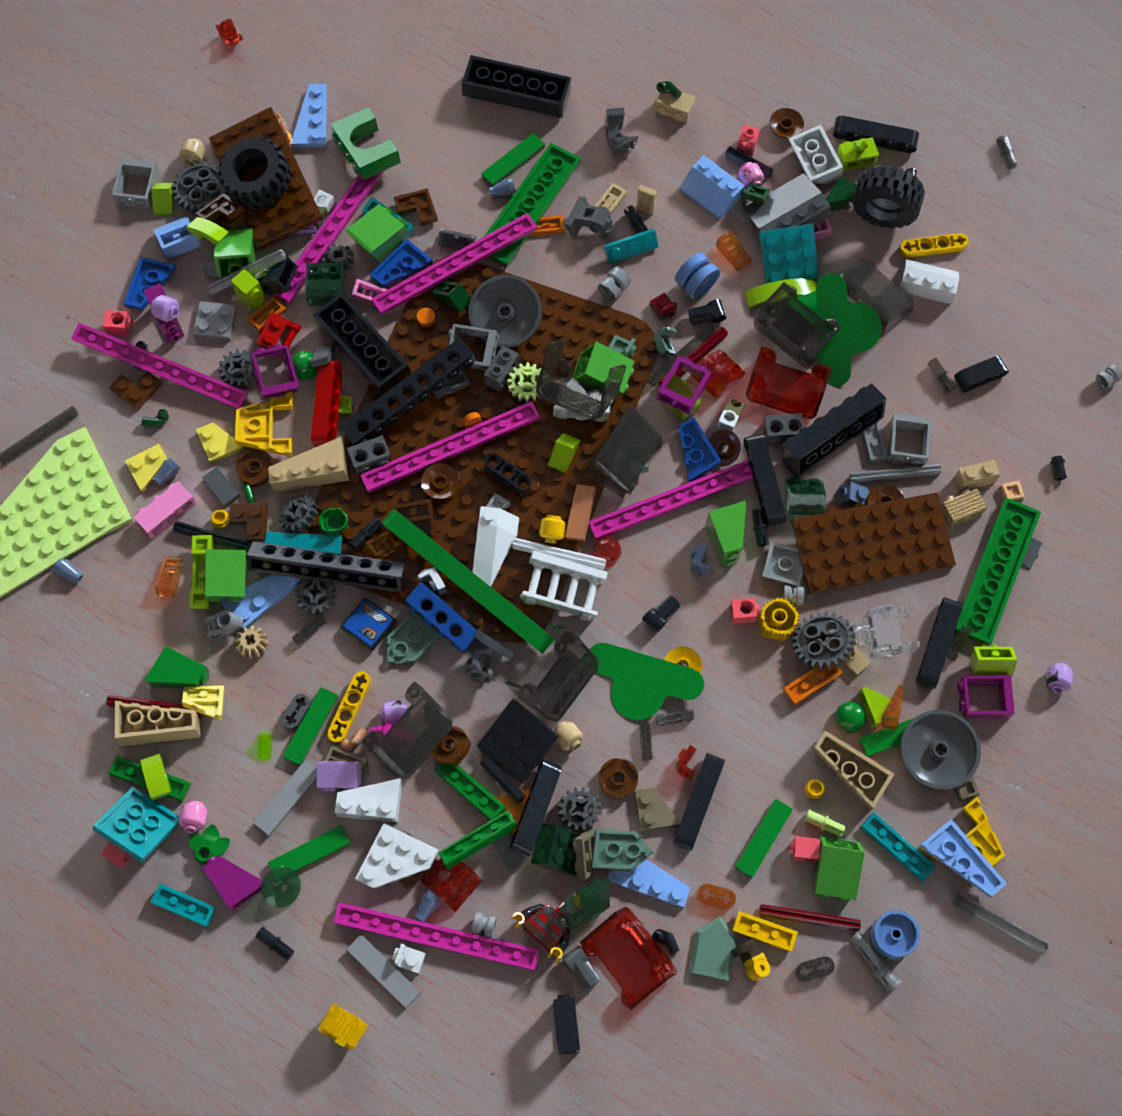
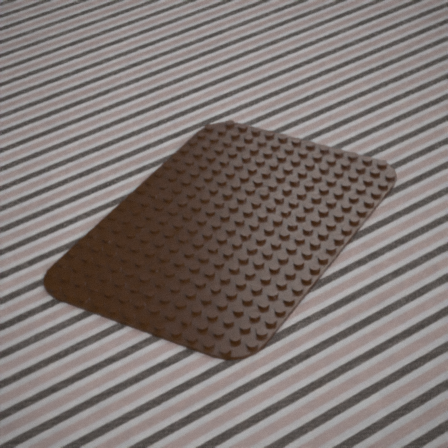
M445 258L437 259L436 261L433 262V264L427 266L426 268H428V267L434 265L435 263H437V262H439V261H441V260H443V259H445ZM476 263L446 281L461 283L472 298L476 289L486 280L498 275L513 274ZM522 278L531 284L539 295L542 304V319L538 330L530 340L518 347L509 349L519 354V364H522L523 367L526 366L527 362H529L530 367L536 364V369L542 368L543 373L547 375L548 386H546V392H542V398L536 396L535 402L532 398L529 399V402H533L540 420L438 463L451 466L459 476L457 491L451 497L442 500L433 499L424 492L421 478L426 469L368 493L361 479V474L356 475L347 450L349 480L322 485L315 500V504L318 506L316 510L318 515L313 518L316 521H311V527L306 526L301 534L327 535L319 527V516L324 510L329 508H341L348 517L346 530L342 534L337 535L343 538L341 554L405 563V579L401 592L359 586L354 587L405 606L409 604L406 598L420 583L418 580L420 572L435 566L384 525L358 551L354 550L348 543L360 532V528H364L373 518H378L382 522L392 511L393 505L431 499L437 536L426 535L472 572L481 506L486 507L494 493L511 502L510 507L505 510L506 512L519 517L516 538L579 553L583 541L565 538L576 485L594 486L596 488L589 519L591 521L656 360L657 344L653 337L655 333L648 324L633 315ZM437 286L407 302L388 343L408 364L411 374L449 346L448 333L452 329L453 324L472 327L469 319L470 303L468 308L462 312L451 311L431 294ZM430 308L434 311L435 322L433 325L423 327L418 323L417 313L420 309ZM460 334L459 338L461 337L473 352L476 359L474 361L483 362L486 343L479 337ZM615 335L631 341L632 338L636 339V352L633 357L629 356V359L634 361L632 367L634 371L628 379L627 391L617 398L611 397L609 420L598 422L594 419H560L553 416L555 405L591 392L570 385L582 351L595 342L609 347ZM496 348L495 357L501 348ZM470 367L464 368L463 370L470 382V386L437 400L433 392L430 393L427 400L422 403L418 402L414 405V409L411 412L402 414L395 424H389L380 435H374L369 440L383 435L391 455V460L393 461L466 430L462 420L469 413H479L482 422L526 404V400L523 398L519 401V396L512 397V392H509V385L507 384L501 393L485 385L484 374L487 370ZM436 370L435 375L443 374L444 370ZM423 380L420 386H427L429 381ZM369 384L355 415L381 397L371 384ZM412 391L407 392V393L405 394V397H406V398L412 397L413 394H414V392H412ZM392 403L390 409H396L399 403ZM384 414L376 415L375 420H381ZM363 425L360 431H367L369 426ZM563 433L580 440L566 473L548 466L555 442ZM345 435L343 442L346 448L354 446ZM381 451L375 453L376 456L383 454ZM488 453H497L531 478L530 494L524 497L519 496L490 476L485 471V456ZM359 458L357 462H363L365 458ZM490 462L488 465H490V466H496L497 463H496V462ZM507 472L503 475L506 477H510L512 473ZM439 482L437 485H438V486H443L444 483H443V482ZM520 483L518 486L524 488L527 484ZM546 515L560 516L561 520L565 522L564 538L557 540L556 544L546 543L545 538L539 535L541 520L546 518ZM511 546L491 588L545 631L556 609L539 604L529 605L524 603V600L519 599L523 591L528 592L534 566L529 563L532 553L515 550ZM436 568L445 585L446 593L439 595L437 590L433 592L473 627L487 636L500 641L511 643L525 642L521 636ZM542 569L536 590L537 595L547 597L553 574L551 569ZM560 574L555 600H560L569 578L568 574ZM425 582L424 584L432 590L429 582ZM430 600L426 601L423 605L425 611H429L432 608ZM441 613L438 618L447 620L445 613Z

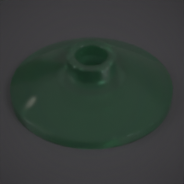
M278 866L271 869L264 876L261 884V893L264 900L276 908H283L292 904L297 899L301 889V881L298 874L287 866ZM286 884V890L282 892L281 887Z

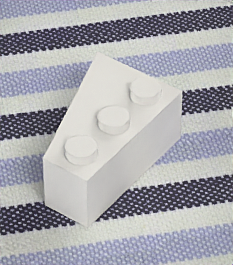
M401 778L337 792L336 816L340 818L398 823L402 791Z

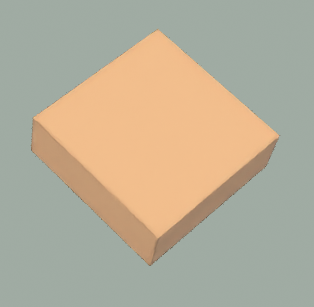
M1020 481L1001 484L1000 489L1004 499L1007 497L1014 501L1024 500L1025 496Z

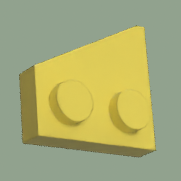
M214 422L196 429L210 463L244 450L243 446L236 445L235 439Z
M160 444L125 460L141 492L147 489L146 486L157 474L164 460H168Z
M185 686L182 699L183 707L217 720H222L224 686Z

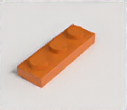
M831 665L830 671L827 666L824 667L823 671H820V667L817 666L815 670H810L784 687L783 691L791 703L796 705L842 675L843 672L834 665Z

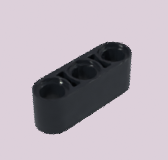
M997 355L960 370L954 375V378L961 391L965 393L1004 377L1009 373V369L1001 355Z
M488 453L485 456V471L490 476L519 496L524 497L530 494L531 478L497 453ZM490 462H496V463H497L496 466H490V465H488V464H489ZM507 472L512 473L510 477H506L503 474ZM520 483L527 484V486L524 488L519 487L518 485Z

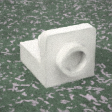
M435 567L431 569L426 568L418 575L419 582L425 583L428 581L432 590H437L439 595L446 593L445 585Z
M401 944L400 948L395 949L392 960H395V966L419 974L426 953Z

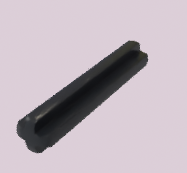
M732 146L727 148L726 156L741 164L747 162L756 163L765 177H771L773 168Z
M489 756L484 757L480 765L516 803L522 802L526 796Z

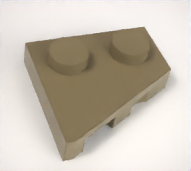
M655 788L634 791L640 831L679 826V821Z
M588 829L575 838L573 843V850L576 853L575 871L578 874V879L586 880L593 874L591 867L594 847H591L592 836H595L597 829Z

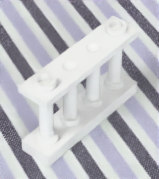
M533 551L529 563L534 566L528 592L523 591L519 599L524 600V603L529 605L539 604L580 616L579 618L582 620H594L598 612L591 609L597 585L603 584L608 572ZM544 568L551 569L553 572L547 597L536 594L541 571ZM563 573L571 577L566 602L554 599L560 574ZM581 578L589 580L588 582L590 583L584 608L573 605L578 582Z

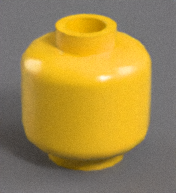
M546 515V518H543L540 523V537L545 538L546 543L556 544L557 540L564 538L565 522L561 520L560 516Z

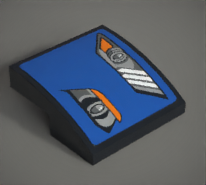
M364 598L340 627L343 631L356 638L359 643L373 651L397 620L382 608Z

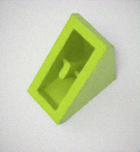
M156 183L151 188L155 216H172L174 196L171 185L174 183Z
M563 433L555 442L548 466L566 473L580 440Z
M862 687L858 694L871 727L874 729L880 724L891 699L872 689Z

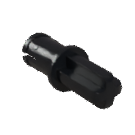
M633 205L628 206L624 210V214L630 220L631 226L635 227L638 233L649 230L643 222V217L639 216Z
M760 508L752 510L754 523L752 529L756 534L757 546L761 547L762 545L764 547L769 545L766 531L768 526L765 525L763 510Z
M373 518L364 528H360V532L348 542L350 546L358 551L365 542L372 539L371 536L383 525L378 518Z
M264 926L255 936V938L267 945L270 951H275L285 960H289L295 952L280 940L281 937H276L265 929Z

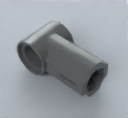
M579 945L562 957L566 966L572 973L574 972L586 991L601 981L590 965L587 955Z

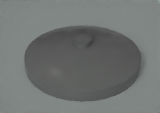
M498 275L483 282L474 292L469 305V319L472 327L497 331L499 335L497 348L502 346L515 348L530 340L538 330L542 319V304L539 295L526 280L514 275ZM479 337L481 340L487 343V338Z
M931 710L920 714L906 726L900 740V757L905 770L917 783L929 789L950 790L961 786L974 775L980 763L981 746L978 735L968 721L951 711Z

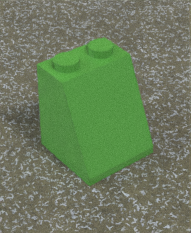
M378 204L345 232L377 261L382 263L409 230L405 227L407 224L400 217L396 219L392 216L394 212L387 206L383 208Z
M252 229L227 230L229 232L228 236L220 244L215 245L214 260L219 279L256 261Z
M595 342L580 353L570 385L589 391L611 392V397L617 398L628 389L627 382L634 371L632 368L634 361Z
M745 501L708 512L705 527L720 566H731L739 560L743 549Z
M205 550L204 599H209V602H221V599H229V602H241V599L245 598L246 550Z
M820 836V856L816 862L813 886L815 893L822 898L838 897L839 900L844 902L856 900L865 854L860 842Z

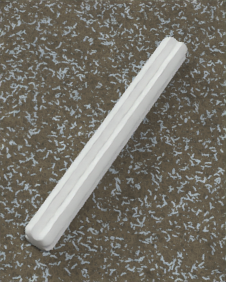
M515 538L512 544V548L528 553L536 551L599 570H604L606 560L518 538Z

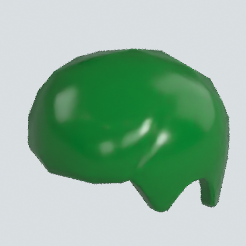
M309 351L297 352L291 358L295 374L300 380H309L315 377L318 371V367H312L310 363L313 353Z
M329 508L324 510L319 516V527L327 535H340L347 528L348 517L341 508Z
M844 702L838 706L835 713L838 726L842 727L847 733H856L864 728L866 715L861 705L856 702Z

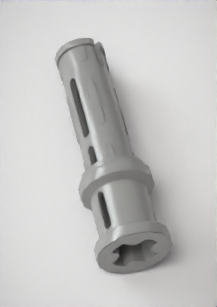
M861 932L850 939L873 969L874 977L879 978L885 986L887 993L902 982L900 979L897 980L890 971V966L884 964Z

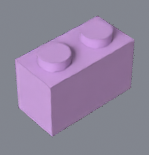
M321 761L317 763V788H323V791H335V788H343V791L361 786V762Z

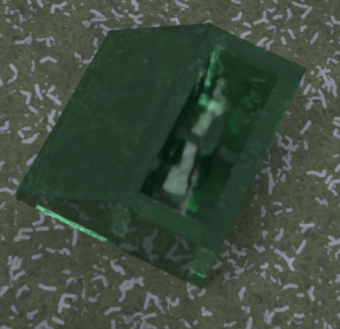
M306 263L305 296L308 306H324L340 293L345 295L343 263Z
M799 477L785 478L784 508L786 514L811 516L824 513L827 495L823 481L817 478H810L809 480Z
M542 824L536 840L531 864L543 869L576 876V853L573 850V843L580 834L560 825Z
M608 877L601 881L598 878L588 884L589 887L587 888L585 885L574 891L575 896L573 894L563 900L565 904L558 910L571 931L599 917L610 908V880Z

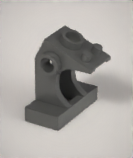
M624 107L606 109L604 125L607 133L608 147L614 155L624 154L629 148H636L635 145L638 141V136H624L619 131V128L623 127Z
M579 196L565 226L571 236H577L581 227L587 226L592 232L598 233L603 240L605 236L609 235L607 231L612 229L613 220L611 219V212L606 207L591 206L585 197Z
M478 630L474 637L480 643L472 656L467 659L464 673L471 676L470 679L474 682L481 683L484 681L489 684L490 681H496L492 676L494 662L502 656L511 660L515 653ZM485 653L488 654L484 662L481 664L480 660Z

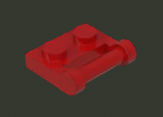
M272 312L255 345L265 350L270 349L271 346L278 343L286 327L290 331L282 346L288 345L289 349L296 334L300 332L302 327L298 323L291 322Z

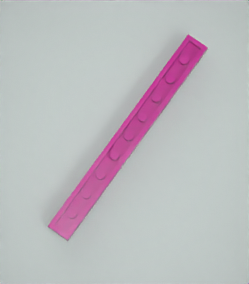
M384 171L365 180L360 175L356 177L295 264L298 268L288 292L274 294L275 297L288 304L292 303L324 258L327 247L331 248Z
M526 213L372 298V302L382 316L537 230V226L529 214Z
M78 323L71 338L77 343L236 409L243 407L248 393L82 323Z
M531 401L360 475L367 492L371 493L434 464L443 462L538 421L540 416Z
M748 460L589 521L588 525L595 541L753 480Z
M338 902L333 921L334 924L535 971L540 949L340 902Z

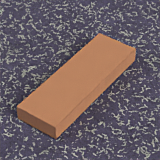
M576 485L565 535L566 539L585 541L596 492L594 486Z

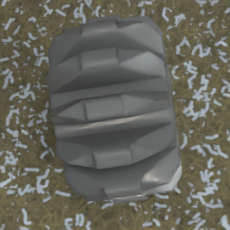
M342 243L339 246L333 244V248L327 247V252L324 253L325 266L328 267L330 272L335 270L336 274L339 271L345 274V269L351 270V265L355 262L353 251L350 250L348 245L344 247Z

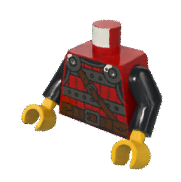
M562 901L556 909L550 904H538L528 907L521 912L514 913L509 920L516 919L518 921L515 928L522 924V928L549 952L548 958L554 955L557 957L555 963L560 961L563 953L569 946L571 935L570 923L564 917L571 911V908Z

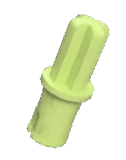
M810 809L804 822L821 828V831L824 829L839 837L845 831L844 825L828 819L829 816L824 817Z

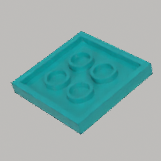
M813 224L759 232L765 284L788 279L819 278Z
M133 786L93 825L92 830L143 863L179 825L180 817L155 800H151L149 796Z

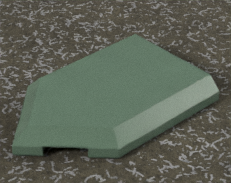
M412 611L387 636V664L415 663L441 636L432 625L429 626L422 620L423 617Z
M596 830L591 869L632 872L654 852L636 831Z
M720 915L696 931L688 973L729 982L734 958L731 950L736 947L737 940Z

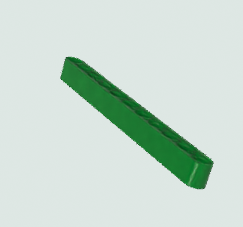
M394 508L382 521L385 527L541 654L555 640Z

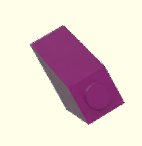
M221 856L210 858L205 863L206 866L202 868L232 911L267 887L261 879Z

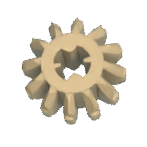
M252 625L250 630L244 627V633L237 632L239 638L235 639V644L238 645L236 647L237 652H241L242 657L248 655L249 659H252L254 654L260 658L259 652H266L264 646L269 645L268 640H265L268 637L267 634L262 633L263 630L260 627L256 630ZM250 640H251L252 642H253V640H255V643H254V644L250 643V645H249L248 642H249Z

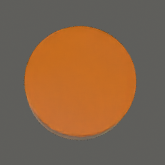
M430 308L420 309L417 313L418 323L423 327L433 325L435 322L434 311Z
M477 412L467 414L462 420L466 429L482 422Z

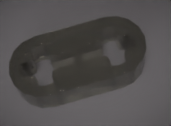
M822 956L800 963L795 969V975L798 980L808 982L830 975L834 971L835 965L830 957ZM822 961L830 965L827 968V972L824 969L817 970L816 967L820 966ZM802 966L805 969L813 968V972L807 974L808 978L800 974Z

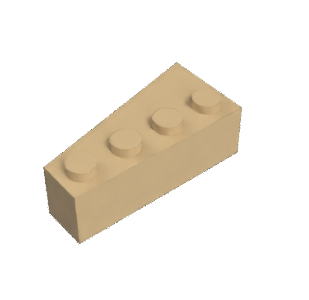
M341 437L268 467L269 482L275 493L349 480L347 448Z
M115 701V739L121 747L201 738L200 718L195 710L171 707L168 709L154 705L143 706L138 703L126 704L121 701Z
M827 731L823 732L813 748V751L870 810L874 809L895 775Z

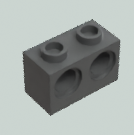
M502 346L484 374L485 385L501 393L507 384L509 373H513V368H517L519 365V354Z
M802 413L768 415L763 420L764 436L767 444L771 443V445L784 443L789 437L793 438L804 428ZM789 428H795L797 431L793 432ZM771 429L778 430V433L772 432Z
M383 435L347 448L356 475L363 474L392 461ZM376 452H383L380 456L375 455ZM359 458H365V461L357 462Z

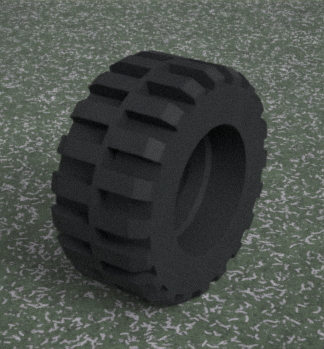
M248 137V140L241 139L236 145H231V149L229 151L226 150L223 154L224 159L221 158L219 163L221 167L218 168L220 183L230 198L240 203L243 208L250 207V209H257V207L262 209L267 207L266 205L274 204L276 199L280 200L283 196L282 193L286 192L289 187L287 183L291 181V168L280 148L273 141L265 140L263 137H257V139ZM259 164L268 165L265 173L257 180L242 182L245 173L253 166Z
M878 165L876 168L873 166L859 176L852 197V205L858 216H861L865 221H869L872 225L876 224L879 227H888L890 229H894V227L903 228L917 220L925 190L918 177L913 176L908 170L904 171L903 168H894L890 165L887 167Z

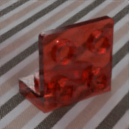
M721 349L701 358L697 365L705 366L712 372L710 381L705 389L715 399L722 395L728 384L745 375L741 367ZM690 374L698 383L701 382V378Z
M440 857L420 882L440 897L450 909L456 912L482 880L463 862L447 870Z

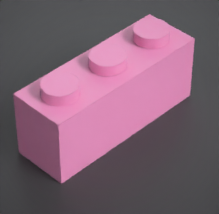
M178 481L168 486L163 494L153 498L148 506L139 509L133 518L144 532L153 539L193 507L196 502L193 496Z

